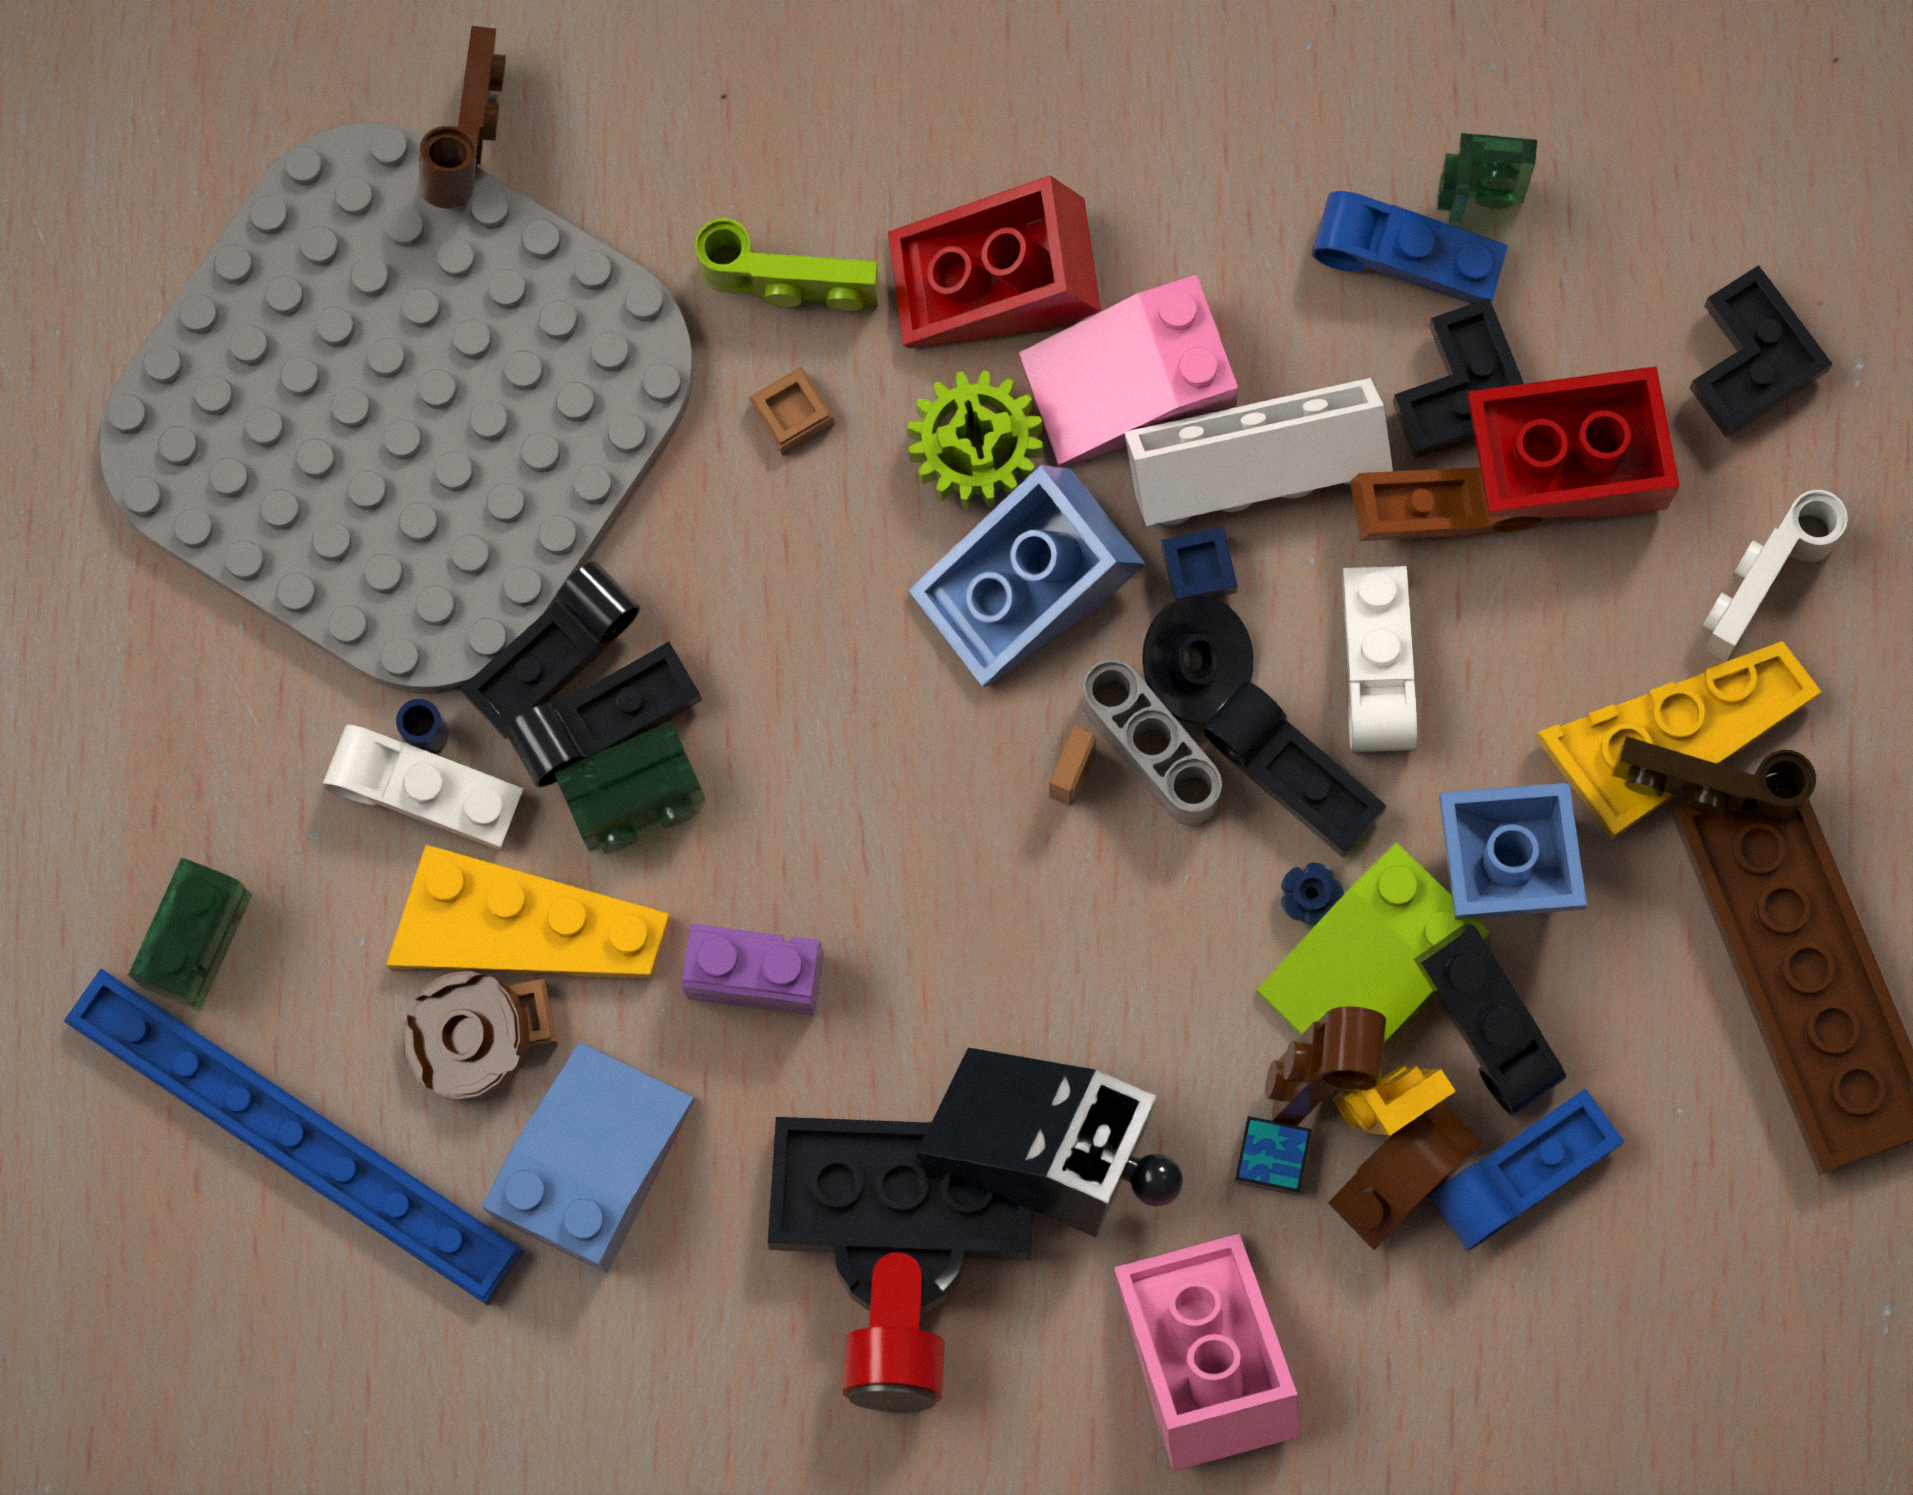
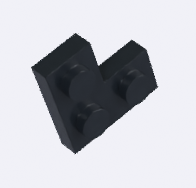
M1758 265L1707 298L1704 307L1738 352L1694 379L1689 389L1725 438H1727L1828 373L1832 362Z
M1490 298L1432 317L1429 328L1449 376L1394 394L1393 405L1414 458L1475 438L1467 399L1468 391L1524 384Z

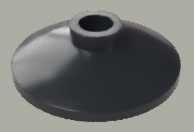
M1188 596L1171 602L1156 615L1147 631L1142 653L1145 680L1148 687L1175 718L1189 723H1206L1244 681L1251 682L1253 648L1244 623L1228 605L1212 597ZM1186 651L1190 656V666L1188 669H1186L1184 662Z

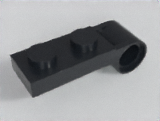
M597 561L587 563L572 574L559 589L555 598L556 603L460 688L466 699L504 739L508 738L505 734V729L514 719L526 711L548 702L621 635L639 614L640 606Z
M667 642L558 705L545 703L526 711L506 727L505 734L535 786L541 788L552 785L590 763L596 762L701 702L702 697L670 642Z
M1244 681L1201 728L1203 734L1216 749L1342 858L1345 857L1386 810L1387 805L1290 724L1282 708L1266 692L1249 681Z
M1465 923L1413 959L1481 1067L1478 1068L1484 1084L1498 1104L1510 1116L1516 1115L1566 1079L1562 1065L1474 925Z

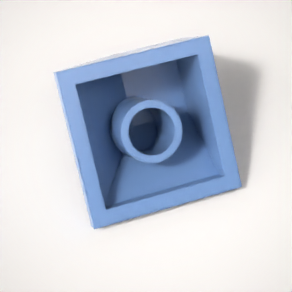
M1570 783L1440 793L1439 803L1455 920L1586 909L1587 901Z

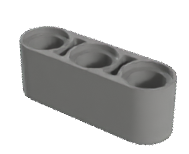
M1116 659L1102 660L1094 664L1086 673L1083 681V708L1089 721L1171 818L1187 826L1201 825L1209 821L1218 810L1222 791L1221 775L1214 763L1132 667ZM1105 683H1116L1126 689L1129 697L1118 706L1108 707L1096 700L1094 692ZM1154 730L1162 733L1170 744L1164 752L1158 755H1147L1135 746L1134 740L1137 736L1145 731ZM1192 778L1201 780L1207 785L1210 795L1206 800L1197 804L1183 802L1174 791L1181 781Z

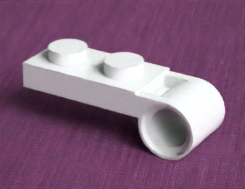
M1811 490L1803 493L1794 501L1779 528H1774L1764 546L1754 540L1751 542L1734 571V574L1744 579L1734 598L1721 593L1702 625L1713 631L1704 651L1724 662L1727 661L1788 556L1801 562L1811 563L1823 560L1833 551L1845 531L1848 521L1847 510L1843 502L1836 495L1825 490ZM1807 515L1818 517L1826 524L1828 535L1813 537L1806 534L1800 527L1798 518Z
M1407 566L1343 568L1342 587L1349 685L1348 724L1351 752L1414 751L1417 745V713Z
M345 725L322 783L326 789L347 799L371 806L381 805L496 850H500L524 789L415 746L355 725Z

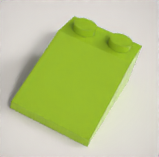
M1396 842L1347 890L1257 988L1256 992L1300 1035L1314 1021L1318 1022L1330 1009L1354 1006L1375 1010L1386 1017L1385 1046L1436 996L1413 959L1465 923L1474 925L1485 943L1490 932L1476 918L1455 920L1452 895Z

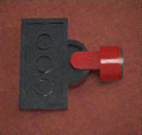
M776 1117L768 1228L769 1250L833 1252L835 1254L838 1278L849 1296L870 1312L869 1328L858 1329L846 1335L843 1395L858 1407L876 1411L915 1412L932 1408L935 1403L942 1399L945 1341L936 1334L920 1330V1316L945 1302L960 1282L965 1258L1031 1260L1033 1209L915 1158L931 1122Z

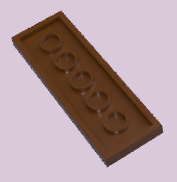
M1777 773L1766 777L1767 787L1775 796L1783 799L1797 796V787L1789 776ZM1809 799L1797 815L1785 821H1771L1738 811L1736 814L1727 810L1724 816H1714L1696 811L1688 805L1676 809L1672 814L1673 820L1818 1175L1913 1142V1048Z

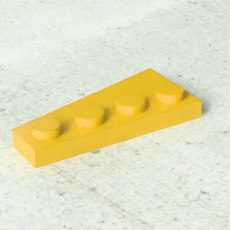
M1781 641L1708 668L1704 673L1675 684L1671 682L1654 688L1643 696L1616 706L1611 704L1588 713V716L1560 726L1558 724L1539 731L1535 738L1609 838L1613 840L1676 796L1664 791L1661 797L1642 795L1628 789L1624 785L1625 779L1612 776L1619 751L1626 737L1721 765L1817 699L1822 691L1786 644Z
M425 845L386 966L390 970L413 971V968L442 969L444 972L473 970L501 971L520 975L558 973L577 977L653 979L669 929L671 916L669 913Z

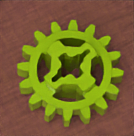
M963 371L956 372L955 388L949 390L944 384L937 381L933 384L936 401L932 403L928 400L918 399L916 402L917 414L924 421L908 422V437L920 441L908 447L910 462H925L918 470L919 480L922 484H926L937 479L936 491L937 498L943 501L954 490L960 493L962 508L969 507L973 495H982L987 507H993L995 504V491L1002 488L1009 495L1017 488L1015 480L1017 475L1026 479L1035 471V466L1027 458L1042 457L1043 442L1033 438V436L1042 432L1041 416L1025 417L1032 409V398L1027 394L1014 400L1012 398L1014 392L1013 380L1007 378L996 388L991 386L989 371H982L977 384H969ZM980 403L993 406L1002 411V413L996 414L980 405ZM956 408L957 412L950 423L946 426L937 427L940 421ZM968 420L973 421L975 431H978L980 438L984 440V445L982 446L983 459L978 458L976 447H972L970 440L967 439V433H969ZM1016 445L1010 459L995 471L994 466L1002 453L1013 451V446ZM957 465L969 472L971 476L958 473L948 466Z

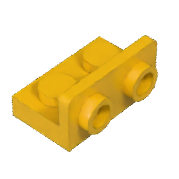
M1403 1065L1381 1078V1083L1377 1088L1362 1091L1337 1088L1340 1093L1333 1097V1101L1344 1120L1353 1130L1361 1127L1367 1134L1390 1136L1456 1091L1442 1069H1419L1417 1065L1407 1069Z

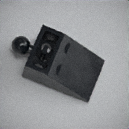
M969 1047L915 1157L1094 1237L1097 1236L1122 1179L1131 1183L1133 1193L1141 1202L1156 1207L1167 1205L1175 1200L1183 1185L1182 1171L1179 1165L1169 1156L1150 1154L1141 1159L1134 1156L1147 1126L1157 1097L1156 1095L1096 1069ZM1109 1141L1112 1144L1113 1148L1110 1150H1105L1107 1142Z

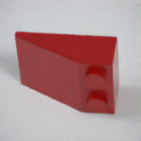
M1051 175L888 231L903 345L909 349L1044 331L1101 312L1085 198Z
M1657 366L1468 391L1467 399L1489 516L1608 518L1667 510L1680 487Z

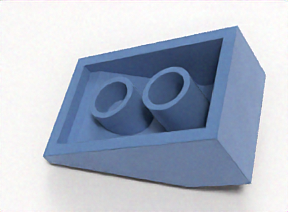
M1040 465L908 591L981 686L987 687L1101 606L1146 563L1071 469Z
M579 1042L512 1146L482 1208L491 1217L608 1273L695 1098Z

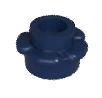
M1313 862L1308 863L1306 868L1303 869L1300 867L1291 869L1285 875L1281 884V889L1284 891L1281 904L1285 913L1293 920H1299L1311 926H1315L1344 895L1342 883L1339 880H1335L1333 878V871L1321 863ZM1309 888L1316 889L1318 892L1317 898L1309 899L1306 896V891Z

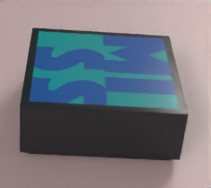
M1248 1116L1234 1183L1299 1196L1312 1129Z

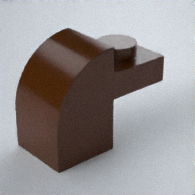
M1441 1101L1393 1133L1356 1170L1357 1173L1339 1190L1328 1204L1375 1250L1425 1199L1442 1186L1480 1148L1483 1142Z

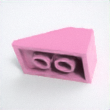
M1197 274L1137 293L1019 352V358L1039 415L1041 416L1056 464L1060 468L1127 447L1124 433L1126 431L1235 408L1237 404L1238 386Z
M1240 1233L1114 1267L1116 1281L1154 1416L1173 1472L1301 1437L1298 1394Z

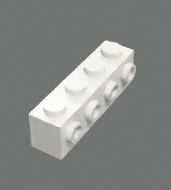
M1371 378L1124 432L1135 496L1146 526L1154 524L1177 525L1187 521L1191 516L1218 510L1236 512L1248 508L1254 502L1277 497L1300 498L1310 494L1314 489L1341 483L1351 485L1350 481L1359 473L1393 471L1384 404Z

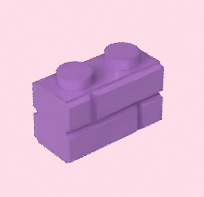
M691 923L682 977V989L687 999L815 1016L824 958L820 940L792 937L789 942H786L783 935Z

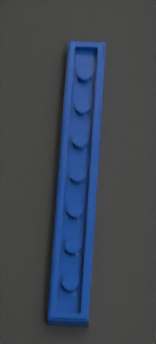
M102 968L64 1019L66 1024L485 1305L489 1304L524 1251L520 1247Z

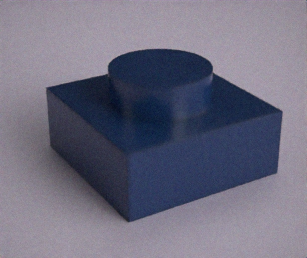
M1224 527L1161 541V549L1174 601L1188 596L1215 598L1237 593L1238 584Z

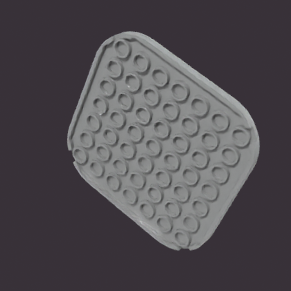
M383 123L341 125L306 138L285 152L272 164L122 373L109 396L101 420L99 432L100 464L108 490L120 511L131 525L155 546L370 680L389 688L406 692L437 693L438 689L466 684L556 603L555 598L561 586L572 574L584 566L683 418L690 399L694 378L691 340L686 322L672 295L654 275L638 263L478 167L473 195L465 204L448 209L433 206L422 197L418 186L420 143L424 135L404 127Z

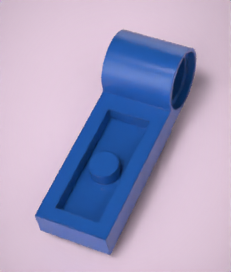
M1335 191L1331 192L1327 197L1312 249V256L1318 262L1337 270L1358 272L1367 267L1473 304L1490 298L1491 302L1493 301L1508 245L1361 194Z
M1585 1088L1479 1163H1474L1435 1190L1429 1198L1466 1250L1469 1251L1619 1148L1625 1141Z

